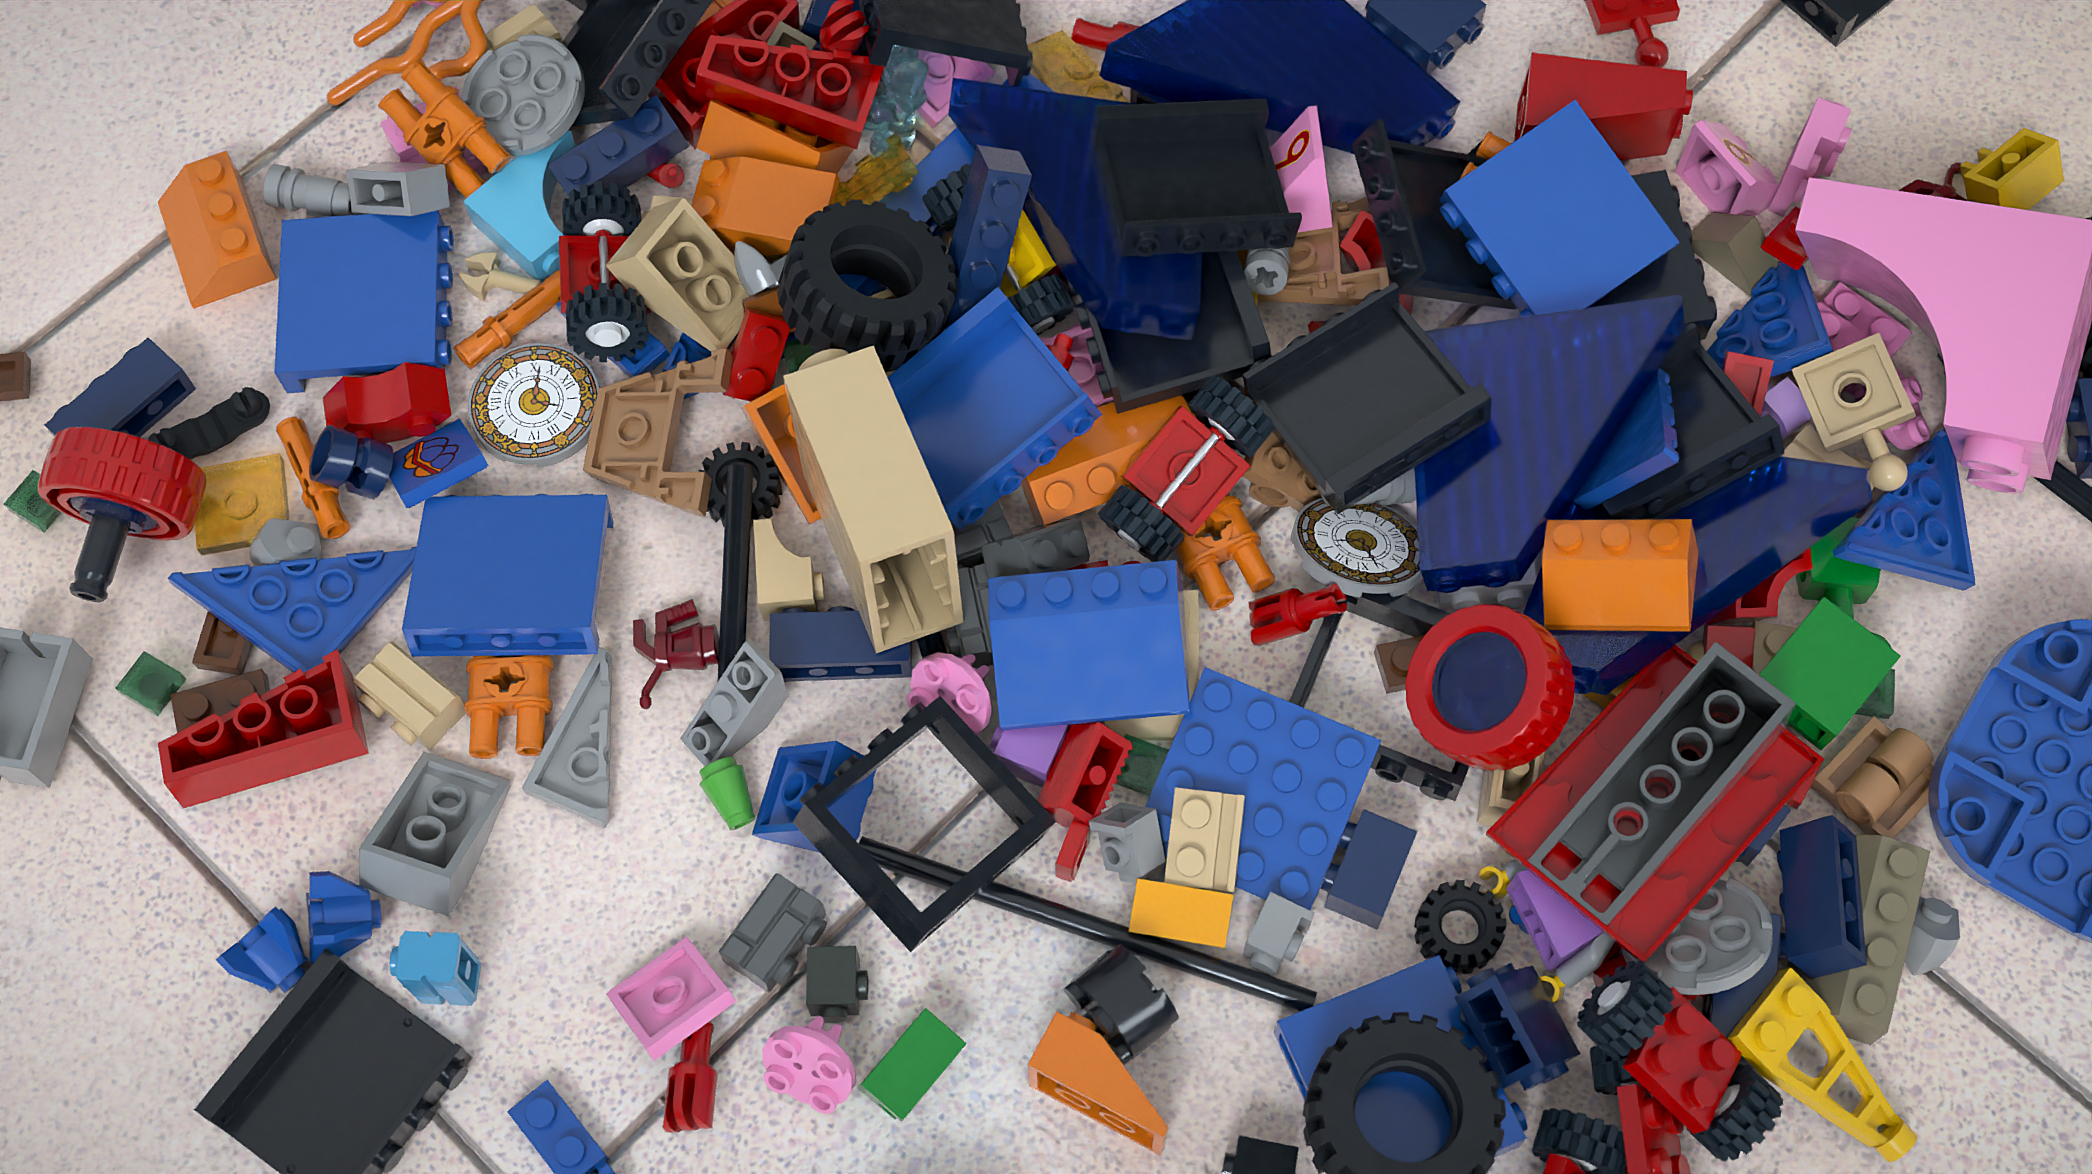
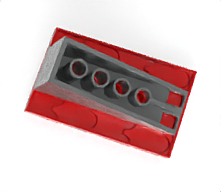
M1669 641L1486 832V836L1578 910L1583 917L1590 920L1617 942L1625 951L1637 960L1645 963L1823 763L1824 758L1785 729L1796 702L1715 642L1698 662L1672 641ZM1685 757L1690 758V759L1692 758L1694 761H1688V760H1686V759H1684V758H1685Z

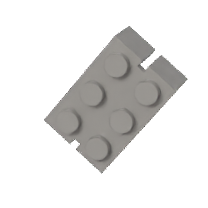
M0 627V780L1 777H4L12 783L50 788L93 660L73 638L32 632L30 638L24 631Z

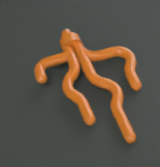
M394 0L387 12L354 34L353 42L356 46L366 47L391 31L403 20L410 7L419 1L444 4L421 20L415 30L412 43L402 55L381 58L369 64L327 93V101L337 106L385 75L402 74L412 63L422 60L434 32L459 14L462 25L470 40L469 50L458 59L442 60L428 68L440 80L447 77L463 76L469 73L479 58L486 53L487 49L486 35L477 15L478 7L483 0Z

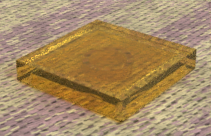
M280 453L201 467L207 482L200 510L194 523L196 549L201 556L251 547L257 532L268 520L272 518L290 520L285 465Z

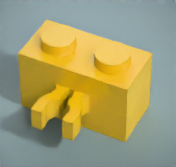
M2026 128L2021 129L1994 152L1984 147L1977 152L1979 164L1965 161L1960 165L1966 197L1969 202L2029 210L2064 182L2059 140Z

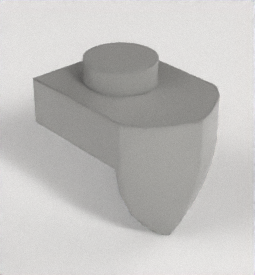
M738 241L735 244L734 261L738 278L747 295L750 297L767 287L771 289L779 286L778 281L787 255L769 264L755 248L742 241Z
M277 518L268 520L252 541L249 554L251 562L254 566L280 564L279 561L314 557H317V560L322 559L318 524Z
M1919 898L1905 958V964L1913 976L1937 968L1953 953L1960 939L1958 909L1952 908L1946 902L1936 898Z

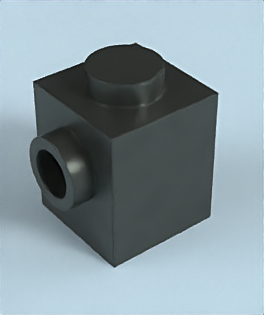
M807 947L806 1006L810 1016H821L825 1023H841L848 1020V1015H859V1000H868V971L860 970V957L857 947Z

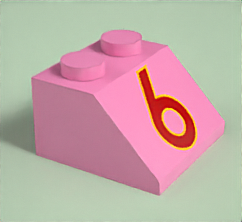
M1316 105L1307 107L1270 148L1289 213L1301 212L1302 214L1298 232L1333 227Z
M1704 120L1694 124L1675 170L1678 176L1711 213L1756 216L1768 209L1779 187L1773 173L1757 161L1748 151L1745 142L1739 136H1735L1725 124Z

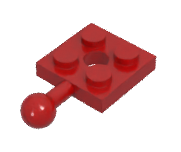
M1584 0L1597 35L1632 29L1638 42L1635 51L1637 65L1658 68L1665 66L1669 58L1668 47L1662 40L1654 38L1650 26L1677 21L1680 13L1677 0Z

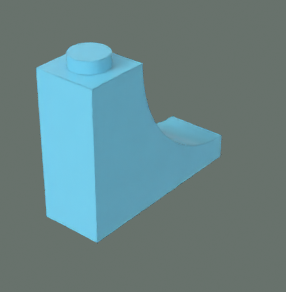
M570 130L555 143L543 150L517 156L463 201L472 224L533 279L540 280L541 283L552 275L553 272L559 270V236H564L551 220L552 195L558 180L548 164L576 147Z

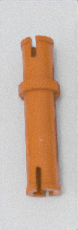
M556 270L545 281L527 292L502 313L495 317H487L483 320L482 327L467 339L455 345L453 349L463 364L472 370L484 358L500 347L502 349L507 348L511 345L513 337L560 302V271Z
M289 417L282 420L276 426V432L284 445L286 454L302 486L303 493L301 498L304 505L312 510L323 538L326 539L328 537L332 540L345 535L350 530V524L339 504L338 488L312 481L309 477V465L314 444L309 437L303 419Z

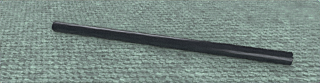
M864 836L859 841L860 846L880 868L944 890H948L968 873ZM995 881L973 898V900L1113 948L1120 944L1133 955L1299 1012L1313 1007L1318 993L1317 991L1156 936L1130 933L1127 926Z

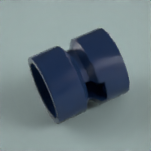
M328 425L323 429L314 446L309 465V477L312 481L334 488H339L345 484L347 492L374 500L383 491L388 481L393 463V448L389 444L368 437L358 441L355 433Z

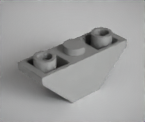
M752 639L744 642L680 738L704 767L719 759L733 756L764 731L788 698L781 671Z

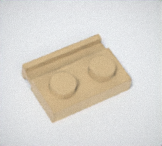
M1175 788L1164 883L1235 893L1245 795Z

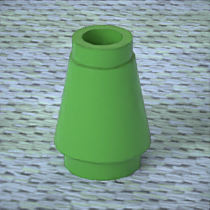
M734 756L719 759L699 771L703 780L699 785L727 823L729 830L741 828L756 819L753 813L743 765H737Z

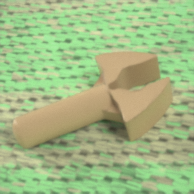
M496 252L480 253L464 259L468 269L484 271L487 274L473 277L459 272V276L466 289L482 301H485L488 290L496 287L526 294L541 284V281L500 271L498 266L501 261Z

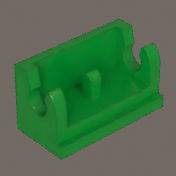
M925 1008L857 1089L893 1119L896 1120L897 1118L902 1122L967 1043Z

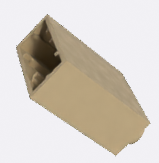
M874 346L850 354L842 349H828L810 356L801 364L798 371L783 376L803 475L875 652L879 653L963 623L954 530Z

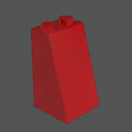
M1532 52L1517 101L1514 142L1576 100L1620 161L1666 155L1672 139L1680 138L1683 115H1689L1693 90L1686 89L1687 71Z

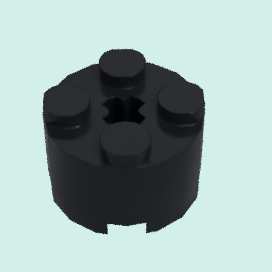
M1119 944L1112 951L1108 950L1063 989L1078 1009L1086 1011L1083 1017L1089 1019L1097 1026L1095 1032L1101 1034L1102 1037H1107L1109 1040L1107 1044L1121 1063L1125 1065L1167 1032L1171 1025L1179 1019V1016L1163 988L1157 991L1152 982L1143 973L1147 969L1143 963L1128 949Z

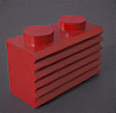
M1098 722L1091 724L1081 723V725L1072 724L1037 801L1063 827H1070L1072 820L1090 827L1089 821L1102 813L1101 810L1106 808L1105 801L1110 800L1109 793L1114 791L1112 784L1118 783L1116 776L1121 774L1120 767L1125 766L1124 759L1129 758L1128 750L1133 749L1131 742Z

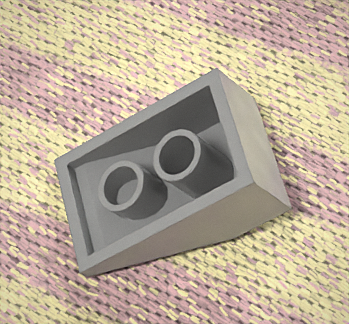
M423 752L359 848V886L449 916L472 878L511 787V780Z

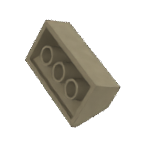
M1856 835L1867 965L1814 979L1810 978L1789 961H1787L1786 968L1791 967L1826 1003L1831 1011L1830 1015L1835 1017L1847 1038L1872 1045L1888 1033L1930 850L1884 835Z

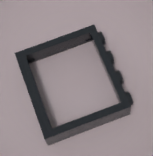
M1362 592L1360 598L1345 594L1347 600L1337 602V604L1346 603V611L1413 637L1425 635L1441 619L1451 614L1404 595L1392 597L1389 593L1374 594ZM1344 612L1324 617L1289 702L1305 708ZM1505 650L1490 654L1480 663L1493 667L1505 674L1514 651ZM1478 703L1469 728L1472 730H1484L1491 710ZM1380 745L1371 768L1375 769V773L1379 777L1395 783L1405 781L1420 787V791L1430 798L1436 800L1448 798L1456 801L1469 766L1455 761L1452 771L1448 772Z
M941 696L927 707L922 702L915 705L901 719L903 726L894 733L889 728L882 731L867 746L870 752L860 760L855 755L849 757L835 770L833 775L836 779L826 787L819 782L810 788L800 798L799 801L803 804V807L793 821L795 826L910 953L1037 844L1056 823V820ZM928 728L1014 821L1019 829L926 909L920 912L830 813L828 808Z

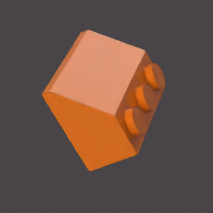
M718 100L710 101L696 147L710 154V160L742 156L838 174L854 150L845 145Z
M227 150L185 164L159 199L158 205L192 307L195 309L276 280L277 278L244 182Z
M1692 519L1547 520L1542 554L1545 628L1547 630L1690 631L1699 552Z

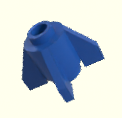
M330 871L309 872V893H306V905L310 936L309 962L313 964L325 948L340 957L366 940L371 939L372 929L381 928V906L379 899L371 900L369 890Z
M274 907L258 925L223 952L216 961L230 975L261 986L269 993H272L277 988L286 993L306 973L302 966L308 961V958L304 955L295 922L282 908L279 910L277 907Z

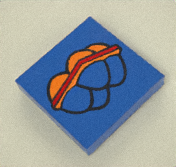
M459 418L436 430L434 433L394 452L389 478L405 507L411 508L482 471L489 465Z

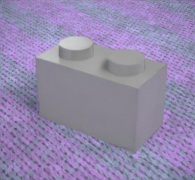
M381 162L346 170L352 213L414 216L450 207L444 164Z

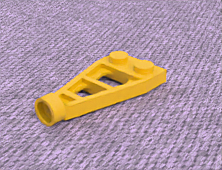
M1791 967L1780 970L1727 1039L1738 1048L1746 1061L1762 1077L1868 1147H1873L1887 1162L1900 1159L1914 1146L1917 1141V1134L1903 1119L1895 1114L1835 1017L1830 1015L1831 1011L1826 1003ZM1805 1029L1815 1034L1827 1054L1828 1062L1816 1078L1809 1077L1795 1068L1787 1057L1788 1051ZM1842 1072L1847 1075L1862 1096V1100L1852 1113L1846 1111L1828 1094V1090ZM1881 1125L1883 1128L1877 1132L1878 1127Z

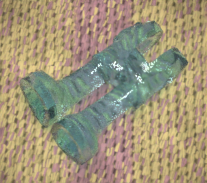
M893 45L887 66L884 67V73L882 74L881 94H876L864 128L876 131L869 144L870 152L875 158L883 162H900L906 159L912 150L916 133L915 111L926 101L924 84L929 68L924 60L917 59L918 49Z

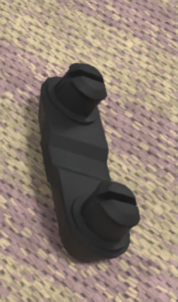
M244 387L241 392L236 391L232 394L231 398L213 406L209 412L197 418L187 419L171 428H162L159 433H152L148 440L172 449L190 460L197 456L210 454L232 443L239 435L261 425L269 414V399L260 391L251 387Z

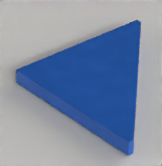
M1781 262L1776 269L1770 268L1751 290L1752 297L1741 310L1736 309L1716 332L1718 338L1707 350L1708 354L1721 369L1726 351L1772 359L1774 362L1770 378L1834 352L1804 265L1799 270H1794Z
M1658 366L1654 367L1575 496L1573 501L1583 509H1591L1678 463L1679 453L1674 450L1678 447L1676 430L1672 428L1675 424L1674 410L1669 405L1672 402L1671 387L1668 385L1670 376Z
M1943 427L1934 432L1929 440L1924 443L1906 464L1908 475L1905 483L1896 490L1882 492L1833 550L1834 557L1962 591L1976 585L1957 461Z
M411 547L412 549L392 552L379 550L346 554L345 557L318 560L317 557L279 561L280 564L250 567L249 564L212 568V571L188 574L175 572L168 577L170 584L292 673L300 668L304 673L323 663V656L337 649L340 654L412 573L416 547Z

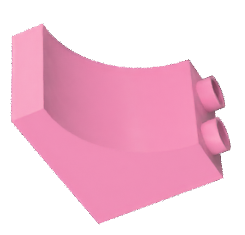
M1809 177L1795 231L1818 279L1841 282L1882 298L1903 312L1930 339L1942 357L1945 366L1946 408L1943 425L1957 462L1969 468L1966 481L1977 487L1992 491L2022 494L2027 476L2051 480L2092 321V220Z

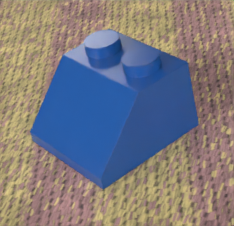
M838 741L778 748L752 835L761 839L820 853L793 823L803 807L799 800L815 784L821 782L826 787L834 781L836 777L833 773L849 757L855 755L860 760L864 755ZM876 770L828 808L830 813L856 841L861 832L860 824L867 800L873 791V780Z

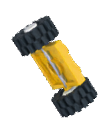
M968 164L961 166L957 172L955 170L948 174L947 178L937 181V186L930 187L927 190V194H924L922 197L924 205L941 232L951 231L955 227L972 164L970 166ZM1022 209L1000 290L1039 336L1043 334V331L1051 329L1057 322H1061L1067 315L1071 314L1074 311L1073 309H1075V302L1059 275L1046 276L1038 282L1056 264Z

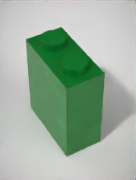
M1823 597L1765 665L1759 675L1796 702L1787 725L1822 751L1841 732L1901 655L1891 648V645L1884 637L1868 631L1855 621L1845 607L1832 603Z

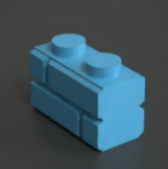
M404 931L403 935L400 936L399 946H394L391 951L390 974L396 976L403 987L416 997L421 1004L443 1005L447 1001L450 1005L472 1006L477 999L481 962L457 933L434 932L431 937L428 932Z

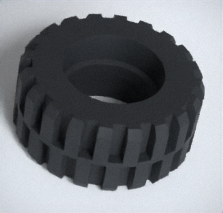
M849 200L845 206L837 202L825 206L822 211L818 210L808 216L804 224L797 228L793 236L778 281L780 285L777 292L778 303L783 309L782 315L789 328H796L794 333L796 338L804 346L810 344L814 348V354L828 349H842L850 354L874 346L884 371L890 372L897 370L940 335L955 301L954 297L958 290V279L955 275L956 267L951 255L945 254L947 250L945 244L938 235L933 237L930 234L931 229L921 219L916 222L909 217V212L899 207L895 211L886 208V203L873 201L869 205L863 204L862 200ZM859 274L870 277L885 285L897 298L878 299L866 296L849 287L838 275Z
M1393 1012L1388 1020H1382L1379 1015L1364 1019L1361 1027L1357 1029L1350 1026L1338 1036L1336 1043L1332 1047L1328 1046L1320 1058L1308 1085L1309 1088L1304 1100L1302 1116L1305 1117L1306 1125L1303 1133L1306 1146L1312 1147L1314 1153L1312 1162L1318 1173L1487 1174L1495 1162L1496 1152L1502 1146L1505 1131L1501 1129V1122L1506 1117L1505 1100L1498 1099L1497 1090L1501 1086L1496 1071L1487 1072L1483 1065L1487 1056L1478 1045L1470 1050L1462 1042L1465 1033L1454 1026L1451 1027L1449 1032H1446L1436 1027L1438 1018L1423 1014L1420 1021L1409 1020V1012ZM1385 1072L1409 1073L1428 1082L1440 1094L1447 1106L1451 1125L1445 1144L1435 1155L1421 1162H1401L1379 1153L1365 1140L1355 1120V1104L1362 1087L1375 1075Z

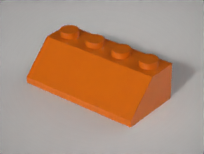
M1180 395L1117 414L1114 402L1097 407L1102 415L1094 421L1093 426L1085 434L1074 437L1058 450L1056 457L1052 461L1037 467L1022 480L1021 486L1036 526H1045L1104 504L1121 485L1136 491L1120 476L1179 406H1183L1195 416L1190 411L1184 397Z

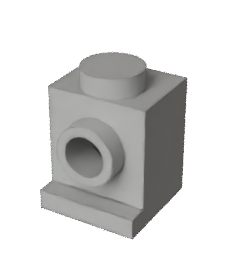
M1120 802L1089 821L1090 830L1098 831L1105 870L1118 872L1122 882L1132 883L1137 882V878L1145 879L1148 876V872L1166 862L1156 809Z
M1270 892L1245 943L1243 956L1250 958L1249 964L1255 969L1268 975H1275L1284 958L1293 962L1305 936L1298 933L1297 930L1307 934L1314 912Z

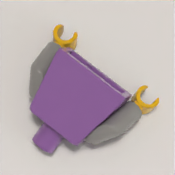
M1516 859L1506 863L1504 870H1499L1492 866L1484 867L1479 872L1480 879L1487 880L1493 876H1498L1499 879L1498 885L1490 890L1495 895L1493 899H1500L1506 896L1507 893L1509 894L1547 971L1556 968V975L1541 976L1539 978L1542 983L1548 981L1554 986L1555 993L1551 1000L1553 1004L1558 1003L1563 998L1565 986L1572 988L1600 967L1615 941L1590 920L1583 917L1578 910L1546 886Z

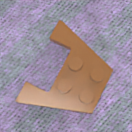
M1367 196L1347 204V201L1341 202V200L1333 202L1331 210L1333 227L1298 232L1294 246L1289 248L1290 265L1286 286L1282 291L1273 295L1258 294L1259 301L1356 306L1372 291L1382 290L1391 285L1387 267L1343 274L1342 251L1339 246L1341 244L1340 232L1351 228L1361 210L1371 214Z
M720 348L711 351V357L693 363L683 360L677 362L676 368L656 375L647 372L598 388L583 471L597 480L693 515L705 517L712 478L705 472H670L684 395L686 393L727 392L733 362V355L727 348Z

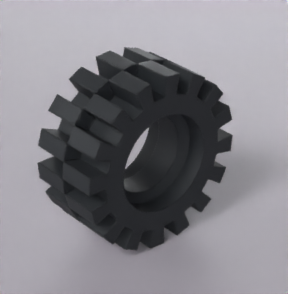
M734 442L727 443L728 452L724 454L719 447L713 450L714 460L712 461L706 457L702 462L704 470L698 471L705 472L712 478L706 511H709L711 519L716 523L721 519L723 527H725L726 494L723 492V485L727 480V467L733 463L751 465L753 477L757 480L756 489L752 493V524L753 520H758L762 515L766 519L773 516L771 507L778 509L780 505L779 495H782L778 469L771 455L765 456L764 449L756 445L754 451H751L750 443L748 442L741 443V450H736Z
M1456 880L1452 886H1449L1447 881L1440 884L1438 890L1435 891L1433 889L1422 903L1414 924V928H1417L1414 935L1416 944L1421 943L1420 953L1423 957L1430 956L1433 958L1439 955L1444 966H1451L1455 973L1457 970H1463V974H1469L1476 967L1479 970L1485 967L1489 960L1493 959L1505 938L1503 933L1507 927L1506 918L1502 919L1501 917L1504 911L1501 903L1495 905L1492 901L1495 895L1490 890L1486 894L1479 891L1481 884L1473 882L1471 887L1465 886V880ZM1455 910L1469 913L1478 925L1477 938L1467 944H1457L1449 940L1445 936L1441 925L1442 918L1447 913Z

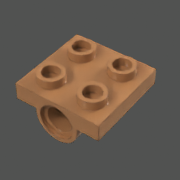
M1273 432L1251 458L1245 455L1244 460L1251 466L1244 473L1243 477L1251 481L1248 491L1256 501L1277 508L1290 506L1300 512L1307 504L1322 498L1319 490Z
M1873 716L1814 778L1811 786L1866 834L1884 835L1895 839L1929 802V784L1934 767L1931 764L1933 754L1929 746L1913 732L1903 728H1896L1892 731Z

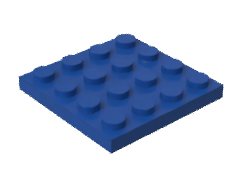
M1205 667L1190 700V714H1184L1145 806L1156 809L1165 857H1167L1175 788L1245 795L1235 887L1264 900L1272 892L1311 911L1381 744V740Z

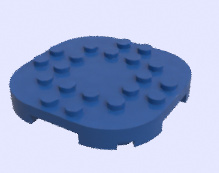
M2075 619L2053 623L2024 634L2007 645L1994 658L1938 755L1930 778L1928 801L1932 825L1937 838L1951 860L1963 872L1983 886L2059 929L2092 943V620Z

